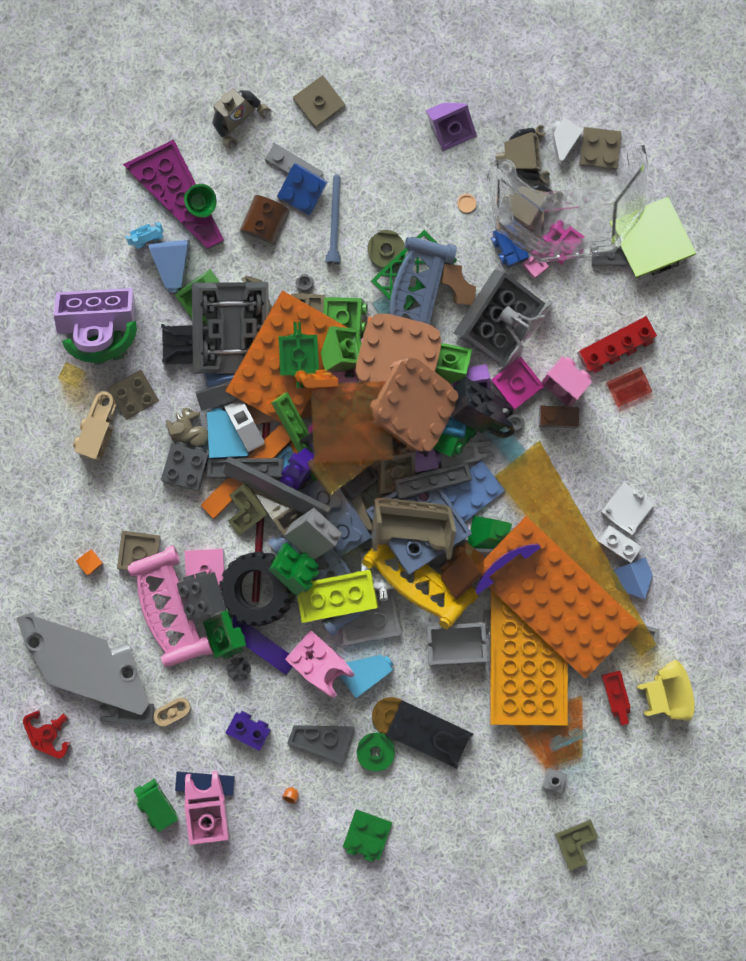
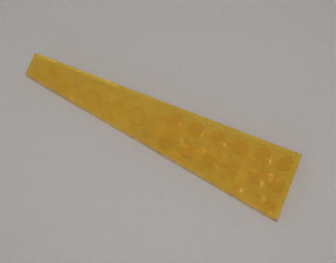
M539 440L495 475V478L523 513L639 622L625 638L641 657L653 648L656 643Z

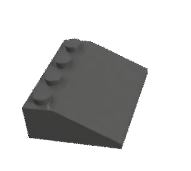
M494 269L454 331V334L504 366L516 348L517 342L506 328L507 324L499 319V316L509 306L515 312H519L521 315L531 319L538 316L545 303L506 272ZM519 324L517 328L512 327L521 342L527 328Z

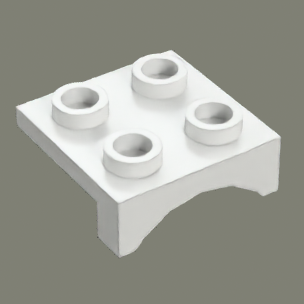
M623 482L600 513L631 536L654 505L644 498L642 494H639L637 490Z

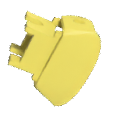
M672 660L657 670L654 681L636 685L637 689L645 690L650 710L643 711L644 715L650 716L663 712L670 719L691 721L694 714V696L688 674L679 661Z

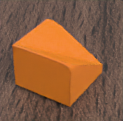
M92 549L76 560L87 576H90L104 564Z

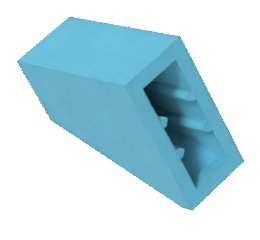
M213 408L211 412H207L209 458L248 457L249 453L227 411H223V408Z
M377 655L346 662L355 675L352 678L340 675V678L355 698H357L393 671L391 666L394 664L387 655L385 657Z

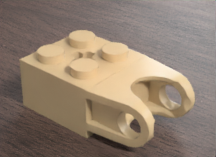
M102 391L95 396L87 418H83L81 422V434L75 438L73 443L74 452L98 462L102 460L114 428L111 422L117 408V403L110 393ZM105 399H110L107 406H102Z

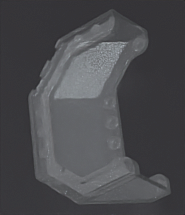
M645 145L632 146L628 150L627 159L622 160L618 165V181L615 185L538 193L519 179L516 175L515 165L511 160H495L487 174L496 231L501 235L504 234L512 240L513 244L521 250L528 252L539 263L613 255L644 214L648 171Z

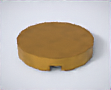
M385 697L374 706L372 721L376 729L382 734H386L401 699Z

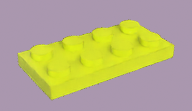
M371 570L310 581L313 584L311 589L306 593L302 592L297 595L302 623L379 608Z

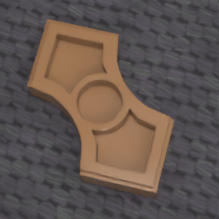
M444 264L440 283L446 284L451 289L454 303L472 305L475 300L476 286L469 284L465 280L461 265Z

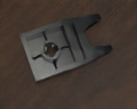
M464 377L453 387L458 393V399L452 412V418L480 433L485 431L500 438H507L514 434V425L507 419L513 413V408L509 402L495 394L492 390L479 385L467 377ZM503 408L508 409V411L503 412ZM502 428L510 429L507 432L500 431Z

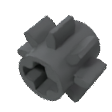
M244 657L231 659V664L227 666L229 677L234 678V682L247 680V675L251 673L249 662L244 661Z

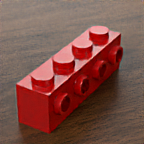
M645 316L579 350L577 354L588 373L593 371L595 374L604 369L603 365L607 363L613 365L620 361V356L624 354L630 356L636 353L637 347L643 345L645 348L653 344V339L657 337V334L648 317Z

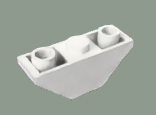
M238 399L223 404L248 453L265 445L255 422L242 400Z

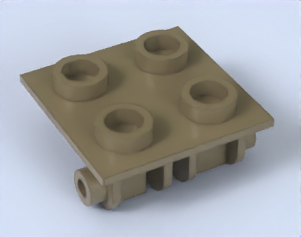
M141 369L108 388L126 420L159 402L158 397Z

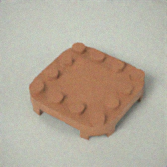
M375 314L365 328L356 363L355 375L359 383L369 391L372 389L381 392L392 371L390 366L393 362L410 357L420 360L435 372L441 349L439 330L427 323L391 314Z
M412 357L404 358L393 362L390 366L392 371L378 398L371 402L370 408L373 410L375 420L373 423L378 428L382 427L407 446L406 449L410 451H430L438 442L455 408L458 393L449 382L420 360Z

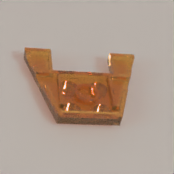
M582 695L568 699V713L571 719L568 721V726L554 725L533 732L531 725H514L545 769L583 757Z

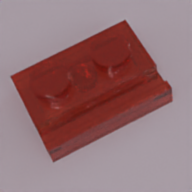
M642 367L606 382L617 408L653 392Z

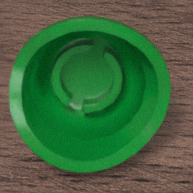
M196 184L185 193L184 203L192 215L207 217L214 212L217 199L214 190L210 186Z

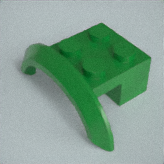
M136 321L126 323L124 336L121 330L114 331L112 344L102 351H81L72 343L71 338L63 340L62 344L71 356L83 362L101 365L111 359L120 360L124 358L125 354H128L127 349L132 345L136 337L137 324ZM98 335L88 338V341H96Z

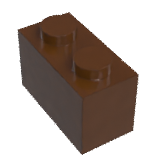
M540 406L539 427L578 428L579 407Z

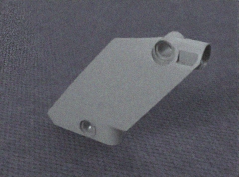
M34 612L16 617L25 646L30 650L48 684L140 715L144 713L149 704L128 643L110 649L105 639L36 617ZM31 637H37L39 640V645L36 648H31L28 644ZM126 667L132 670V675L129 678H124L122 675V670Z

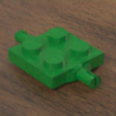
M293 322L294 334L278 336L280 375L295 376L296 372L300 370L306 372V374L316 373V370H319L317 334L301 333V322ZM296 380V388H304L303 383Z

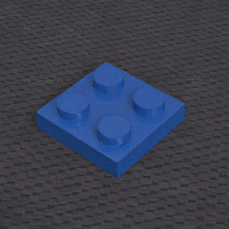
M294 163L277 197L305 214L311 215L328 181Z

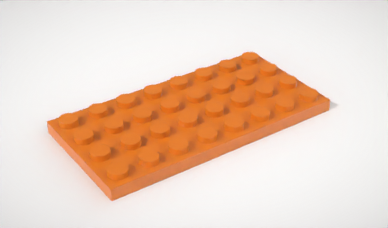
M525 516L483 560V574L494 561L505 553L523 545L535 543L540 545L541 548L528 558L524 559L520 553L490 575L494 583L489 588L586 679L639 622L530 518Z

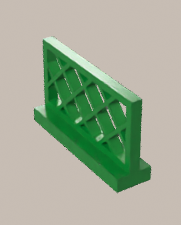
M425 230L416 237L421 239L424 236L428 241L437 243ZM406 248L370 281L389 301L391 300L393 289L392 277L397 276L396 273H392V266L394 264H402L405 259V253L408 251ZM419 257L414 261L416 264V274L419 273V264L426 265L423 261H419ZM456 258L454 259V261H453V263H452V264H454V265H455V263L457 262V259H456ZM380 277H389V286H381L377 280ZM416 278V285L408 287V290L414 292L425 287ZM407 295L405 298L404 310L407 311L417 302L411 295Z

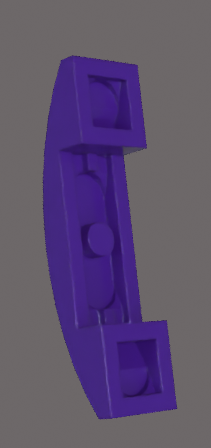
M538 543L523 545L499 557L482 575L476 587V593H481L494 583L490 575L520 553L524 559L528 558L541 548Z
M233 617V629L240 627L245 637L246 647L287 675L293 667L285 660L289 653L255 628L246 626V623L241 624L236 621L237 618Z

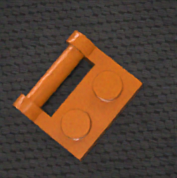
M300 370L295 374V379L303 383L307 388L338 386V378L332 375V373L327 372V370H316V373L306 374V372Z

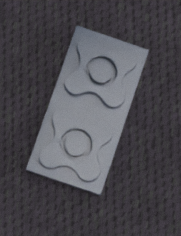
M330 473L325 474L301 490L303 494L331 507L328 521L342 533L334 546L339 557L371 538L353 504Z

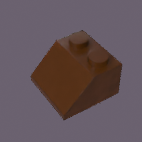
M467 542L462 547H457L451 559L444 560L440 566V577L455 599H458L483 575L484 555Z

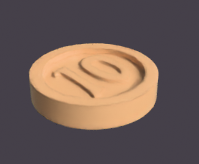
M463 194L458 199V208L464 213L472 212L476 207V199L470 194Z

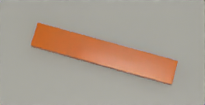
M280 424L264 440L265 445L255 449L246 459L275 458L291 442L283 424ZM226 479L201 506L213 519H216L233 501L229 495L244 483L236 479Z

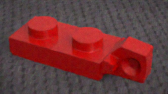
M621 670L601 675L613 717L618 716L621 726L629 724L627 714L631 713V706Z

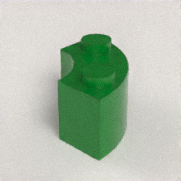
M466 425L464 438L442 433L432 449L450 457L457 454L460 455L470 438L475 437L477 431Z

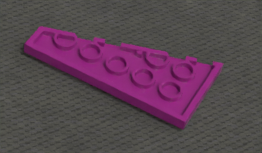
M174 139L123 164L207 249L224 242L212 215L197 217L192 215L185 206V193L196 183Z

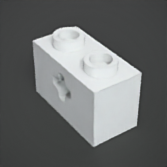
M607 526L597 541L599 545L628 564L632 563L641 549L640 545L611 526Z

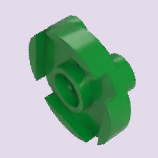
M378 732L365 735L359 741L356 751L359 763L370 771L385 770L391 765L395 755L392 740L385 734ZM372 747H379L381 749L379 757L376 755L371 756Z

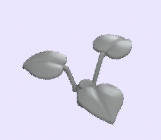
M551 300L543 307L537 317L531 319L521 315L519 312H515L509 306L503 310L499 319L507 324L506 328L512 334L517 345L505 365L498 368L499 371L511 365L518 358L524 347L512 327L517 328L521 324L527 328L523 341L528 340L546 318L553 304Z

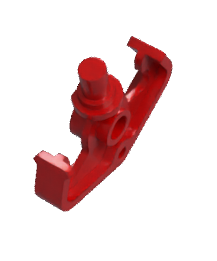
M40 710L26 715L23 718V724L32 747L55 758H63L67 754L71 743L64 742L61 745L62 749L56 751L53 741L57 737V729L61 731L62 725L69 718L63 713L58 719H52V724H44L40 728H36L31 725V720L40 717Z

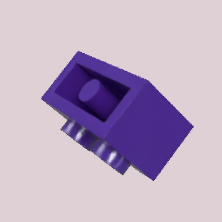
M306 447L298 454L294 453L288 460L290 464L282 470L281 475L283 476L279 482L298 491L308 481L320 461L319 458Z
M241 711V713L236 712L225 733L260 751L271 731L268 728L269 724L260 719L258 722L252 720V715L245 711Z

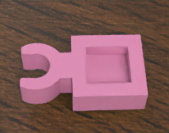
M549 247L544 249L541 256L536 252L521 265L533 280L548 269L549 265L547 263L554 261L552 257H548L546 254L550 249Z

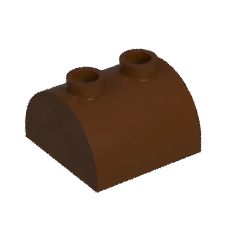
M254 195L240 231L275 245L289 209L272 199Z

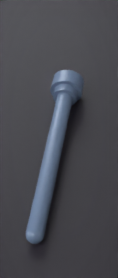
M339 174L333 176L330 251L326 254V264H331V262L340 264L341 255L337 251L341 181Z

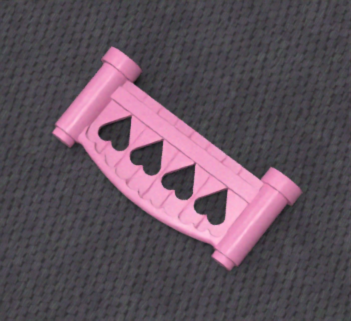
M174 545L167 547L166 551L128 565L131 577H137L139 601L145 621L153 637L164 651L161 659L165 667H171L204 654L205 656L213 654L208 636L200 638L193 619L187 620L177 587L179 580L173 567L180 563V558ZM148 576L164 579L154 592L149 589L150 584L146 581ZM155 594L171 597L161 610L156 608L157 602L153 600ZM162 612L178 615L168 628H165L162 624L163 620L160 618V613ZM169 630L184 633L175 646L169 643L170 638L166 635Z

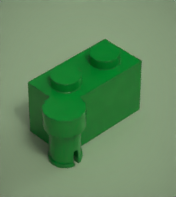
M153 778L145 785H140L133 790L138 797V803L136 804L142 813L146 812L149 817L147 821L151 828H156L160 832L176 822L178 814L164 792L160 790L161 787L156 783L157 780Z

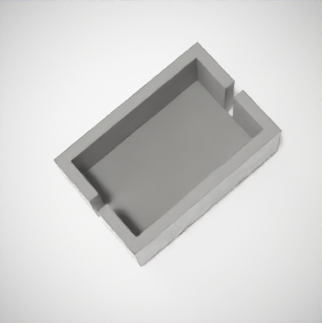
M485 623L453 624L448 629H444L440 625L426 626L427 643H431V647H427L428 665L487 662L486 644H481V640H486Z

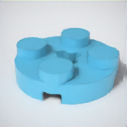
M156 222L153 227L147 224L130 232L131 236L126 235L125 238L128 245H134L137 249L144 247L146 242L150 240L157 241L164 237L162 234L164 230L161 223Z

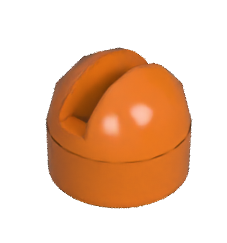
M289 787L284 791L282 798L286 802L296 804L299 792L297 789Z

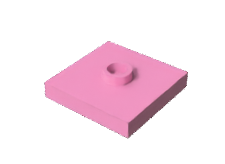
M223 549L184 551L186 576L193 574L195 576L196 573L206 571L207 574L215 572L218 584L223 580Z

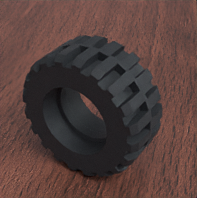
M263 552L247 553L237 557L235 561H231L227 565L228 569L223 571V580L220 581L219 587H222L221 594L225 607L229 610V616L237 618V622L241 624L246 623V626L251 627L271 624L281 619L290 610L291 603H294V593L269 571L275 559L274 554ZM252 571L266 573L273 582V598L270 603L263 607L250 605L242 593L243 579Z

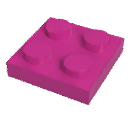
M519 357L491 379V382L505 400L511 404L513 410L544 388L543 383L522 357Z

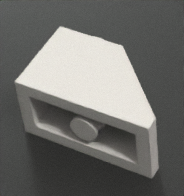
M563 118L561 122L557 121L552 129L554 131L553 143L557 161L560 165L583 132V129L566 118Z

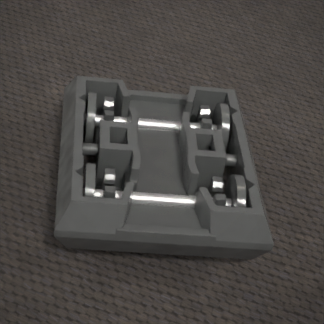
M268 282L192 283L193 374L235 373L248 351L247 347L250 348L253 337H256L257 330H260L269 314ZM253 290H258V292H255V293H254V298H253ZM253 310L255 315H258V325H256V319L253 318ZM202 316H205V326H202ZM203 331H205V341H203Z

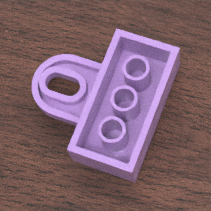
M133 288L56 293L54 309L57 334L74 333L75 346L84 352H98L106 349L113 342L114 331H126V323L133 322L135 319ZM98 335L96 341H88L89 336Z

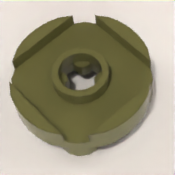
M381 230L369 240L368 256L373 264L384 268L404 249L405 243L395 231ZM385 244H388L389 248L392 249L388 254H384V251H381Z

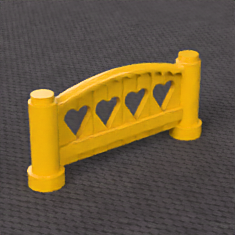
M378 544L377 551H373L372 547L363 558L362 562L365 567L369 569L376 567L386 581L404 598L419 608L440 618L439 625L444 629L452 627L468 605L473 604L478 598L476 589L470 586L458 599H455L441 579L440 574L427 564L414 572L413 583L407 582L406 578L400 576V573L405 571L399 562L398 571H393L391 566L385 564V560L395 558L387 544ZM429 582V595H424L421 590L416 589L415 585ZM444 594V607H439L430 597Z

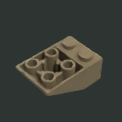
M250 487L282 535H285L291 523L304 515V513Z

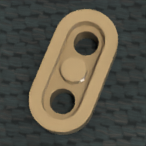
M181 697L158 708L154 713L155 723L159 726H168L186 716L191 709L190 702ZM182 703L184 705L183 711L178 710V704ZM162 713L167 714L168 717L166 720L161 719L160 716Z

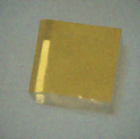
M66 362L58 379L78 389L86 372Z

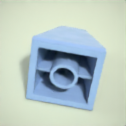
M189 240L149 244V250L161 279L169 292L180 291V287H182L190 244Z

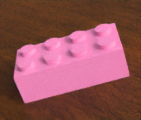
M562 356L547 373L542 383L565 405L571 407L592 381L590 380L591 376L584 370L579 371L575 367L576 363L569 357L565 359Z

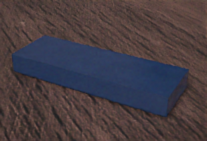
M177 771L175 791L185 792L186 774H191L194 785L199 790H207L211 787L212 774ZM219 775L224 795L233 796L235 776Z

